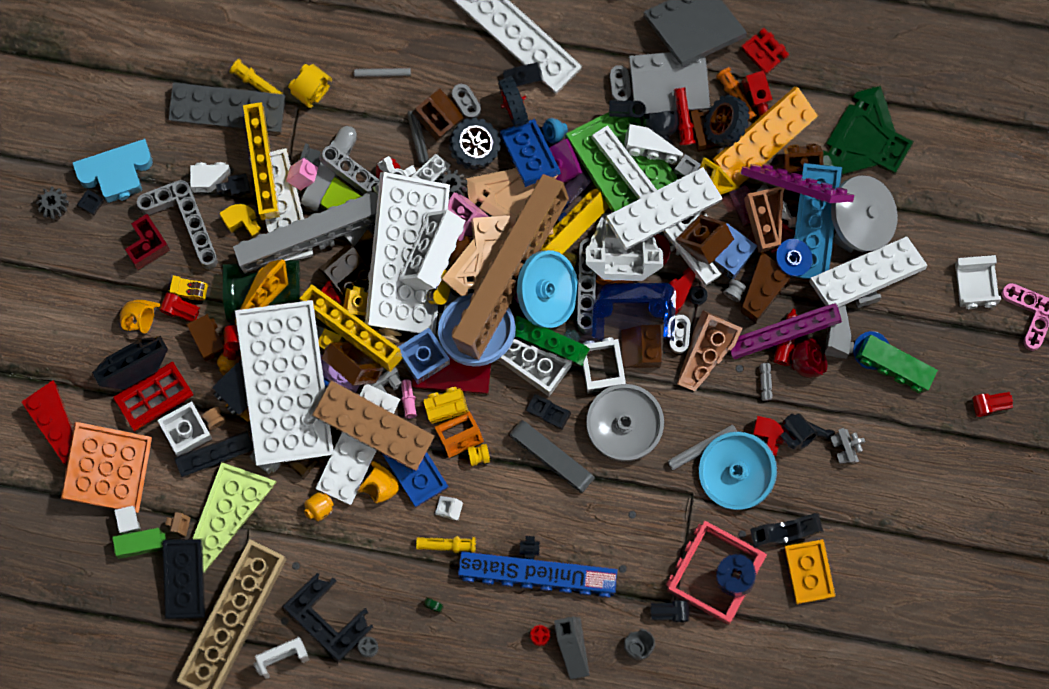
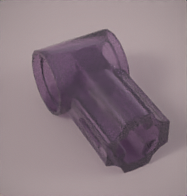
M580 167L582 173L565 185L569 197L568 205H571L583 191H587L594 183L587 171Z

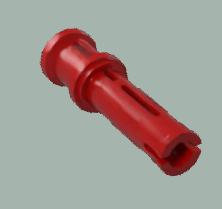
M686 87L674 89L679 119L677 130H679L681 138L679 144L696 143L692 130L694 124L690 122Z

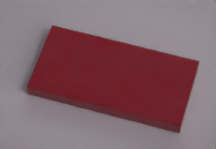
M450 358V365L421 383L417 384L413 378L412 388L446 391L448 388L457 387V389L460 388L465 393L489 395L491 363L483 366H467Z

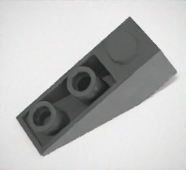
M569 617L554 620L557 640L570 679L590 676L581 618Z

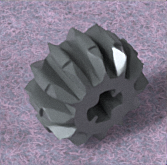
M448 169L447 175L441 173V179L436 180L438 183L455 184L449 190V199L454 192L462 196V192H467L465 186L468 182L463 180L464 174L458 175V170L451 174V171Z
M50 187L49 192L43 189L44 195L38 194L40 200L36 201V205L39 206V213H43L45 218L50 215L53 220L56 214L62 217L61 211L67 212L65 206L69 205V201L65 200L67 198L66 193H62L60 188L55 191L54 187ZM53 200H55L56 204H55V205L52 204V206H50L49 203H50L51 201L53 202Z

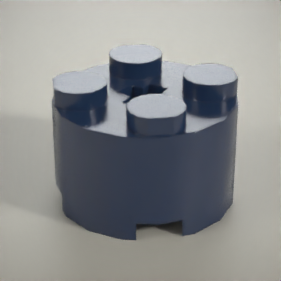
M741 554L730 555L720 562L716 574L717 584L721 591L729 596L741 597L752 590L755 584L756 570L751 560ZM734 572H736L737 574H741L739 576V579H736V577H731L733 576Z

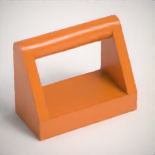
M470 411L435 426V430L449 458L468 450V447L484 442L480 429ZM467 420L470 421L471 428L447 439L444 438L443 431Z

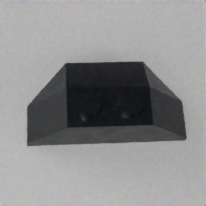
M161 336L139 339L107 356L92 373L100 387L124 390L158 372L168 348Z

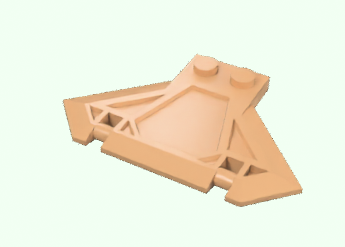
M516 168L466 179L468 182V199L474 204L478 201L481 202L480 209L492 217L510 215L512 228L516 223L518 213L522 212L525 207L527 197L532 195L535 185L532 184L525 187ZM552 228V230H551V232H550L549 235H553V234H554V233H553V228Z
M510 215L471 219L473 240L442 278L460 296H467L470 289H474V293H477L482 277L487 275L491 261L496 259L500 245L504 244L507 239V233L511 228ZM472 277L473 282H467V278Z

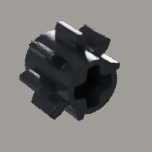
M526 536V540H520V555H525V559L534 560V556H539L540 541H535V536Z

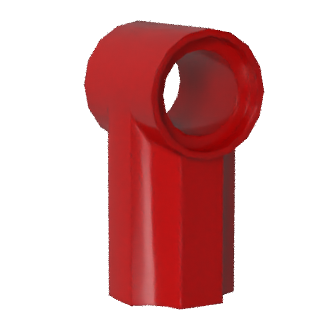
M167 292L159 311L168 316H177L192 322L198 318L200 307L183 301L179 296Z
M230 325L224 329L223 357L235 361L240 356V343L237 326Z
M1010 392L994 395L980 394L972 397L976 417L987 416L993 412L1013 408V399Z

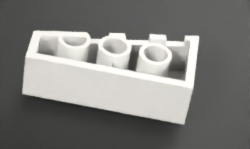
M516 339L513 340L508 351L498 359L500 363L549 397L572 367V361L560 358L550 352L547 353L539 350L532 345L529 346L521 343V341Z

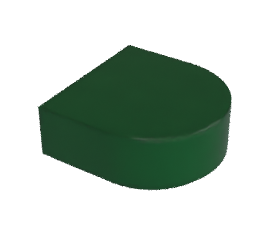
M427 597L423 603L424 607L439 614L444 608V605Z

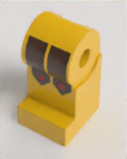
M448 270L443 271L441 282L436 289H430L426 294V299L431 305H443L448 300L451 287L442 280Z
M173 275L170 293L183 299L204 301L208 284Z

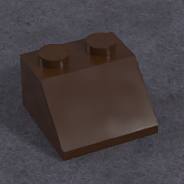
M699 215L675 240L697 261L710 265L734 238L725 222Z
M640 325L621 330L623 368L661 367V325Z

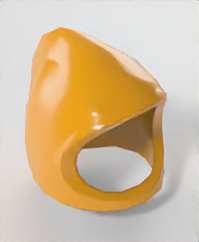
M147 300L127 302L120 312L122 329L126 331L139 330L141 333L146 334L153 322L154 308L160 307V303ZM134 317L136 318V321H137L136 324L133 323Z
M372 461L370 464L373 470L360 485L358 492L367 493L371 496L374 503L378 504L392 498L398 491L399 483L389 470Z

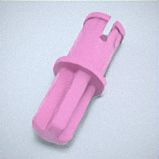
M403 380L401 381L403 396L401 402L404 407V417L408 419L414 418V416H417L415 409L416 397L413 396L411 381Z

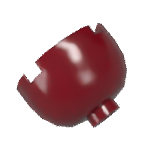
M809 339L798 344L793 350L791 365L802 377L811 379L821 376L827 371L826 355L821 354L819 350L822 348L816 340Z

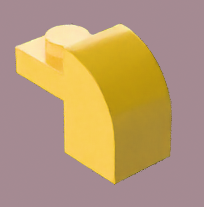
M235 204L219 213L230 233L245 226L252 239L260 235L259 230L261 229L254 220L257 218L256 214L249 206Z

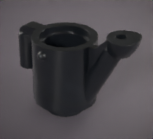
M792 413L782 422L784 432L780 435V438L792 449H803L812 443L817 436L825 437L826 440L831 439L835 431L831 429L825 430L807 421L800 413L796 415Z

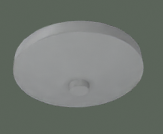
M856 176L844 181L839 188L847 189V193L855 196L851 203L831 204V216L837 234L846 245L857 251L870 252L882 248L892 239L897 227V208L893 196L883 183L870 176Z
M631 384L614 385L603 390L591 403L586 421L587 432L595 448L606 457L617 461H634L648 455L657 446L664 429V416L658 401L647 390Z

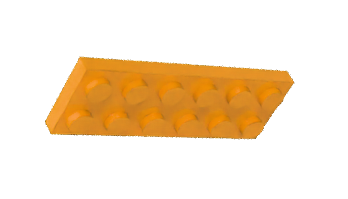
M794 87L748 127L738 142H734L733 146H728L713 158V161L739 187L749 178L748 176L741 175L742 167H750V164L760 166L765 164L817 118L818 115L800 89Z

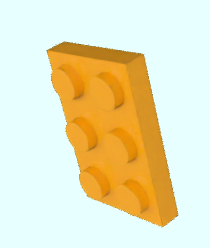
M824 540L785 546L796 605L835 598Z

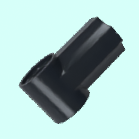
M610 100L609 117L641 118L647 111L645 104L638 100ZM636 104L643 106V112L639 115L634 114L632 110Z
M689 601L651 603V621L672 620V622L677 623L689 622Z

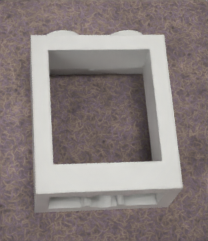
M605 338L602 339V342L586 341L583 343L590 348L589 351L614 347L619 377L591 381L586 356L582 366L587 394L602 392L614 385L626 384L618 339Z

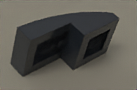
M534 394L526 409L528 413L563 430L571 415L569 410L555 405L552 401Z

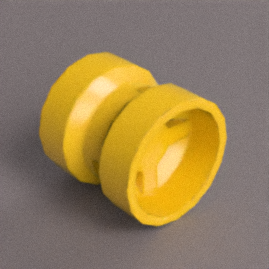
M482 444L476 448L474 446L468 447L471 466L481 462L484 464L490 463L487 444Z

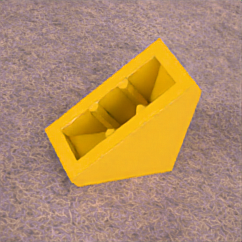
M703 158L700 168L703 167L720 195L739 189L720 166L707 158Z

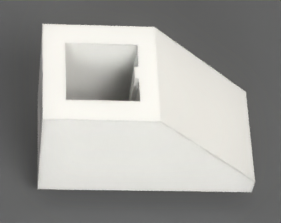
M217 162L214 165H207L206 163L191 165L190 187L192 192H212L216 188V184L223 182L230 175L229 165L223 162Z

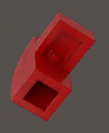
M757 416L753 435L763 441H767L768 447L776 457L779 445L775 444H783L784 441L780 438V435L784 431L775 420Z

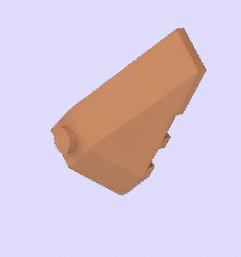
M703 310L695 327L677 384L696 391L710 375L711 370L735 346L743 328Z

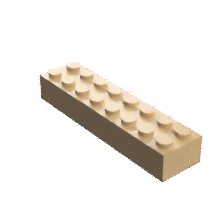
M249 539L177 679L180 684L190 689H221L286 562L285 556Z

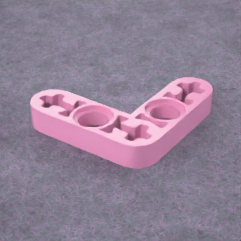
M1008 284L1002 290L1003 299L1034 313L1024 338V346L1030 351H1035L1041 346L1049 327V310L1046 312L1043 307L1046 303L1049 304V298L1019 285ZM1013 289V293L1016 295H1019L1020 292H1022L1023 294L1020 297V301L1017 300L1019 296L1013 295L1012 297L1008 296L1009 293L1007 291ZM1025 296L1033 297L1034 303L1027 305L1024 302ZM1038 299L1041 300L1039 303L1040 305L1037 308H1035L1036 304L1038 303ZM1042 320L1045 323V328H1036L1035 321ZM1037 333L1038 335L1035 339V342H1037L1038 344H1034V346L1030 345L1031 341L1029 340H1031L1034 334Z

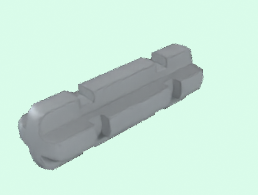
M769 363L760 365V373H762L760 375L761 390L763 391L761 396L763 401L772 400L771 365Z

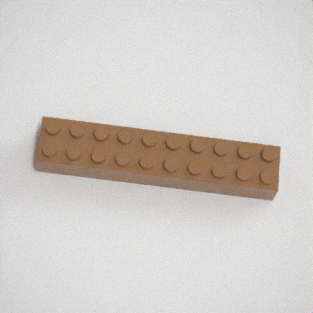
M544 174L540 180L536 181L532 195L527 197L523 211L518 213L514 227L509 229L505 243L500 245L496 259L491 261L489 271L486 276L482 277L477 293L475 292L472 295L468 309L463 311L459 325H456L452 331V338L459 352L480 360L517 293L518 277L523 264L531 255L541 250L569 200L563 182Z

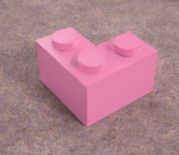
M455 192L448 201V210L465 220L463 232L458 237L459 241L465 240L464 236H473L472 218L489 217L468 198Z

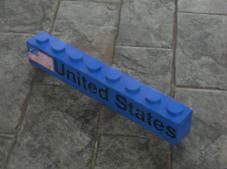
M461 552L459 578H463L462 581L464 582L482 580L483 584L493 585L494 582H501L502 586L513 587V584L521 585V588L532 589L533 586L540 587V590L552 591V588L560 589L561 593L579 591L580 595L590 596L591 593H598L599 597L610 598V595L615 594L617 569Z

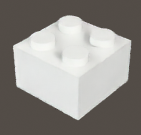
M192 402L158 420L177 456L184 455L212 440Z

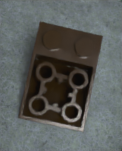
M347 244L318 268L344 300L346 288L353 289V286L362 287L365 292L369 289L368 274L370 268L353 246ZM356 298V304H359L360 298Z

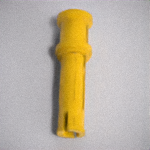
M237 59L230 68L229 73H234L242 79V82L250 83L261 92L283 94V92L255 74L253 68H248L241 63L240 59Z
M459 536L454 537V539L417 537L416 549L449 550L455 554H459V552L475 553L476 537H472V539H463Z

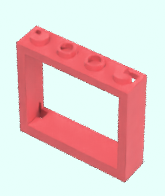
M704 521L703 525L699 524L694 532L697 535L694 542L689 541L684 551L687 552V555L684 559H679L675 567L678 569L676 575L673 576L671 574L666 584L669 586L667 592L684 601H689V604L730 625L745 596L735 597L725 615L677 589L678 582L706 532L756 558L753 563L756 574L767 554Z

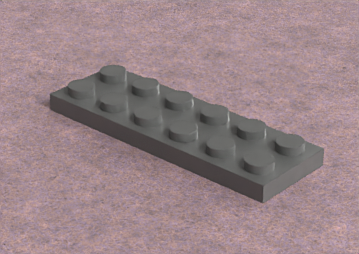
M173 83L169 121L246 129L243 105L262 102L267 131L282 133L286 95Z

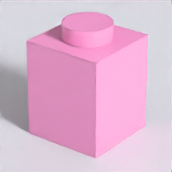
M303 158L290 166L286 181L301 191L314 183L318 167Z

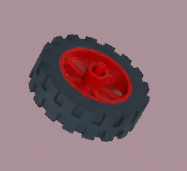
M512 76L499 80L498 86L503 99V104L500 105L501 108L505 107L515 128L528 124L529 119L523 104L526 96H521Z

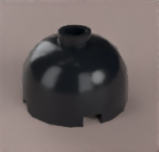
M675 110L673 114L670 111L649 114L650 118L645 119V116L640 118L642 127L651 129L664 140H669L668 136L673 135L679 125L678 114Z

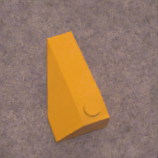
M283 259L269 262L258 271L240 310L268 306L288 285L286 264Z

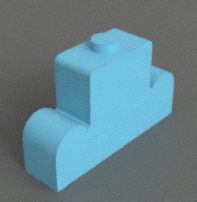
M143 139L73 162L77 178L84 188H93L99 182L105 200L112 202L118 199L126 200L130 198V195L141 192L142 187L136 169L141 171L148 170L153 162L147 142Z

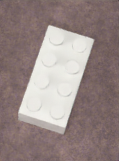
M449 210L428 213L398 280L416 291L436 289L441 282L443 271L448 266V259L456 248V241L463 232L465 220Z

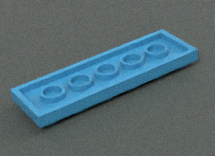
M804 163L802 178L816 179L819 184H832V188L836 189L841 183L842 167ZM800 194L794 239L804 242L809 247L812 253V265L805 274L792 277L810 279L830 270L835 231L831 216L832 203Z

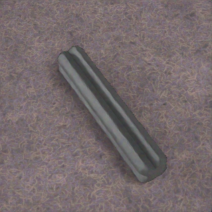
M412 110L407 113L419 164H425L429 161L423 133L420 122L412 114Z

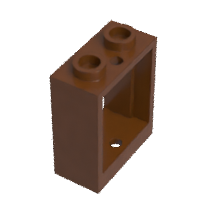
M348 341L329 343L322 357L328 365L353 386L376 383L384 367Z

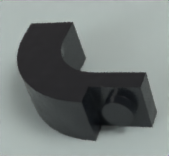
M813 513L787 522L763 524L751 528L750 531L754 548H763L807 539L812 535L822 533L823 528L819 513Z

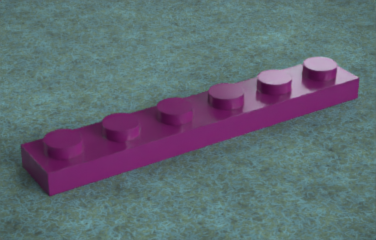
M833 303L741 335L731 350L732 357L738 359L842 323L838 305Z

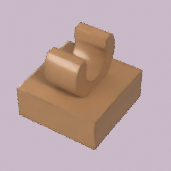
M175 512L174 518L167 517L165 525L170 526L171 532L179 536H186L191 518L183 513Z

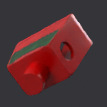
M764 70L747 75L741 81L751 108H757L760 117L769 110L768 104L772 101Z

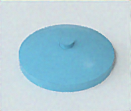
M536 252L525 261L520 270L517 282L518 301L523 314L532 324L545 328L560 326L569 319L575 309L578 298L577 276L570 261L559 252Z
M730 432L714 439L703 452L699 464V477L706 494L718 505L734 510L748 509L761 503L772 491L777 476L776 460L771 449L757 436L745 432Z

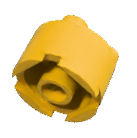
M304 64L299 71L301 74L297 79H293L290 82L288 88L291 89V94L311 108L314 101L318 103L330 87L327 83L328 81L332 82V78L316 65Z

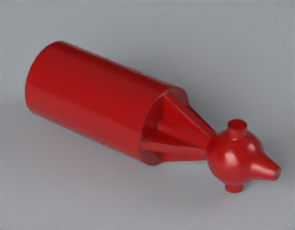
M793 308L787 314L786 320L797 316L796 309ZM796 338L776 346L774 363L790 366Z

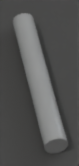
M411 68L355 69L354 71L355 77L411 76Z

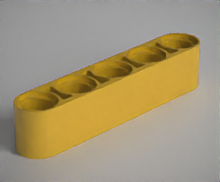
M598 189L590 191L553 228L554 234L547 237L540 251H556L563 254L609 208L601 191Z

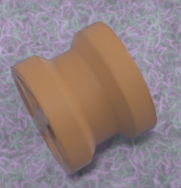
M219 407L212 408L202 415L203 419L208 422L209 430L218 428L226 422V419L220 414L221 410Z

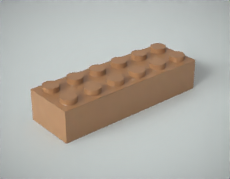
M329 381L311 415L414 471L418 469L434 438V435L333 381Z

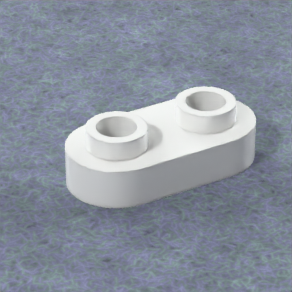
M677 315L671 322L669 345L674 353L681 354L689 346L690 320L684 315ZM682 323L684 328L679 329L677 324ZM681 342L683 346L677 347L675 343Z

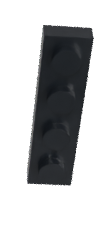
M244 431L174 459L181 477L252 451L254 447L248 431Z

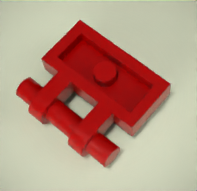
M763 28L759 32L763 37L761 40L754 35L741 46V49L767 75L780 64L781 61L777 58L778 55L785 60L790 54L785 50L786 47L783 44L777 42L771 32ZM769 43L774 50L771 51L765 44Z

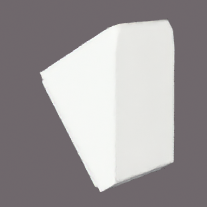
M440 496L435 515L458 520L463 502L456 498Z

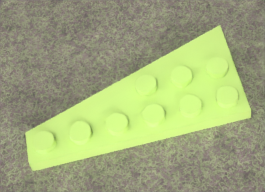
M221 462L193 539L203 538L204 573L277 483L275 480Z

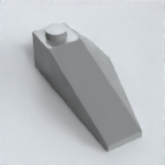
M843 305L838 307L842 323L830 326L827 329L824 354L826 356L847 359L849 353L853 352L854 342H851V331L846 306Z

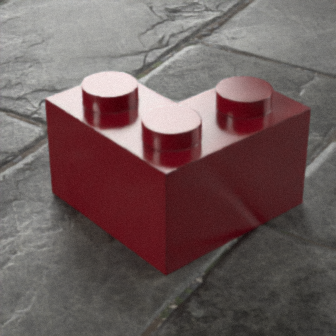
M148 214L131 223L140 240L127 247L125 251L137 270L170 251L168 244Z

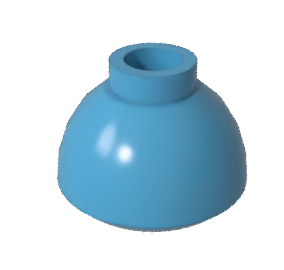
M548 118L543 124L544 137L550 144L560 142L568 132L567 125L558 119Z

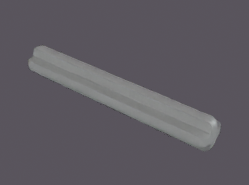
M731 425L668 461L670 468L674 470L700 456L714 439L726 433L737 432L734 425Z

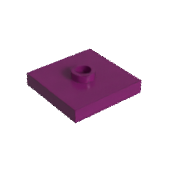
M564 139L549 148L561 173L557 176L556 180L566 183L582 173L568 139Z

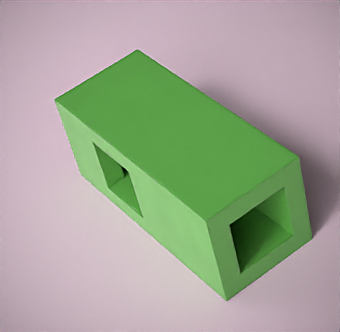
M160 528L113 537L115 554L118 559L162 551L163 540H166L165 532L162 533Z

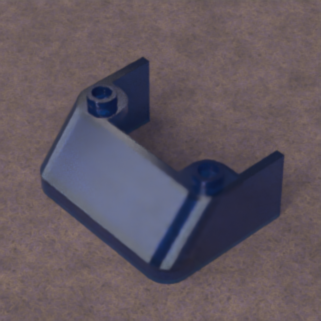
M609 283L601 288L593 306V338L599 341L604 339L605 318L611 315L613 304L649 303L650 313L656 318H664L663 337L670 341H675L676 290L672 285L668 283Z

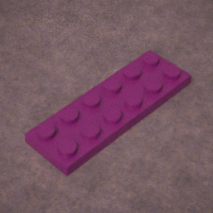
M750 164V167H742L741 175L828 203H851L854 200L855 195L847 193V189L839 187L834 189L832 184H819L816 179H803V175L791 173L790 175L787 174V170L773 169L772 165L762 164L760 166Z

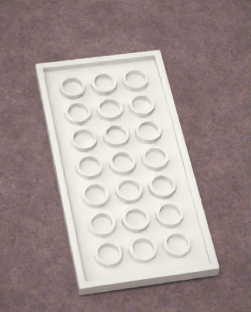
M387 172L380 173L365 324L368 326L417 334L430 328L433 334H436L438 305H431L427 301L426 294L430 289L416 291L398 279L427 214L448 210L449 184Z
M313 300L236 310L235 315L256 465L334 455L330 425L311 416L325 391Z

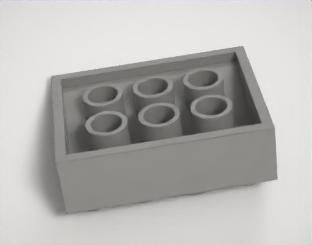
M671 52L629 56L633 101L638 100L645 104L647 109L645 115L663 111H670L671 113L674 110L677 111L674 89L686 87L689 111L709 110L710 100L705 57L682 67ZM641 104L634 105L636 115L643 112Z

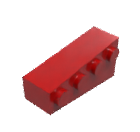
M52 380L21 401V403L67 467L73 428L58 386Z

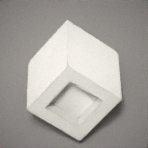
M134 506L115 510L121 535L141 531Z

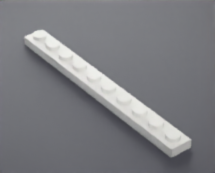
M608 125L592 135L593 141L638 200L657 191ZM682 222L664 230L663 233L704 286L720 277L721 273L713 263L709 265L697 261L676 242L675 239L686 229Z

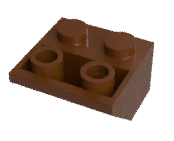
M441 89L434 92L412 112L436 141L465 117Z

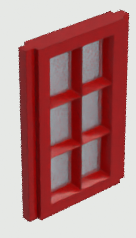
M172 361L160 368L158 372L137 382L113 398L133 431H136L194 394Z

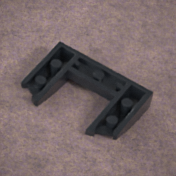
M317 573L283 606L282 611L291 620L298 623L339 664L358 645L360 640L371 631L373 624L367 625L365 615L368 614V610L364 608L340 633L336 632L312 607L333 587L337 580L335 578H331L330 582L318 579L320 574Z

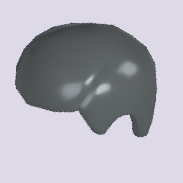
M645 629L629 633L624 641L625 652L630 658L635 660L648 658L655 648V638L651 632Z

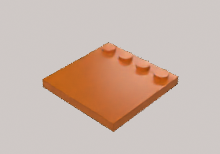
M75 422L61 499L116 510L134 506L136 514L139 513L152 437Z

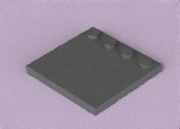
M668 0L644 11L645 19L682 67L747 37L745 29L722 0Z

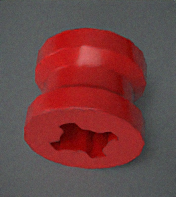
M544 625L533 627L530 634L532 643L536 646L547 644L550 638L548 628Z

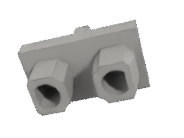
M394 367L391 372L384 368L377 382L369 385L386 392L383 387L387 384H390L393 390L401 387L402 382L397 368Z
M839 429V433L831 437L834 447L844 444L846 450L837 454L839 462L841 464L849 462L855 464L859 462L855 448L857 453L862 452L861 444L865 443V439H858L857 433L851 434L852 441L848 429Z

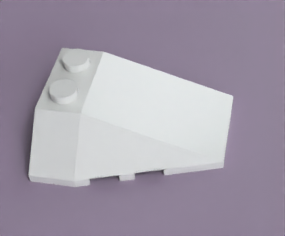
M603 213L596 227V232L592 235L591 242L586 248V265L604 280L643 281L663 267V252L656 245L654 237H650L624 250L605 219L611 213Z

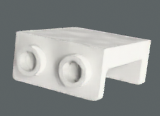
M996 255L958 258L956 260L955 268L960 307L975 309L977 306L985 305L986 308H991L1001 301V296H998L995 272Z
M299 637L255 656L257 662L254 664L260 676L264 675L267 679L270 676L266 667L296 653H298L302 663L310 659Z

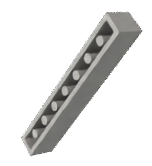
M376 191L366 193L355 200H348L342 205L332 206L324 212L314 213L306 219L296 220L285 227H278L267 234H260L249 241L240 242L238 245L233 246L239 266L244 273L263 267L269 262L281 260L374 224L378 199Z

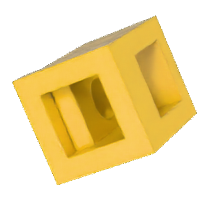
M353 286V289L346 288L343 308L352 314L366 316L368 292H365L364 288ZM356 298H360L359 304L355 303Z

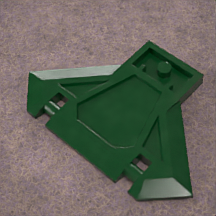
M881 85L858 91L853 97L857 100L856 105H848L826 143L831 148L828 152L823 150V165L842 167V175L874 166H879L896 175L914 141L896 133ZM864 105L868 106L866 111L862 109ZM837 151L841 153L839 157L835 156Z

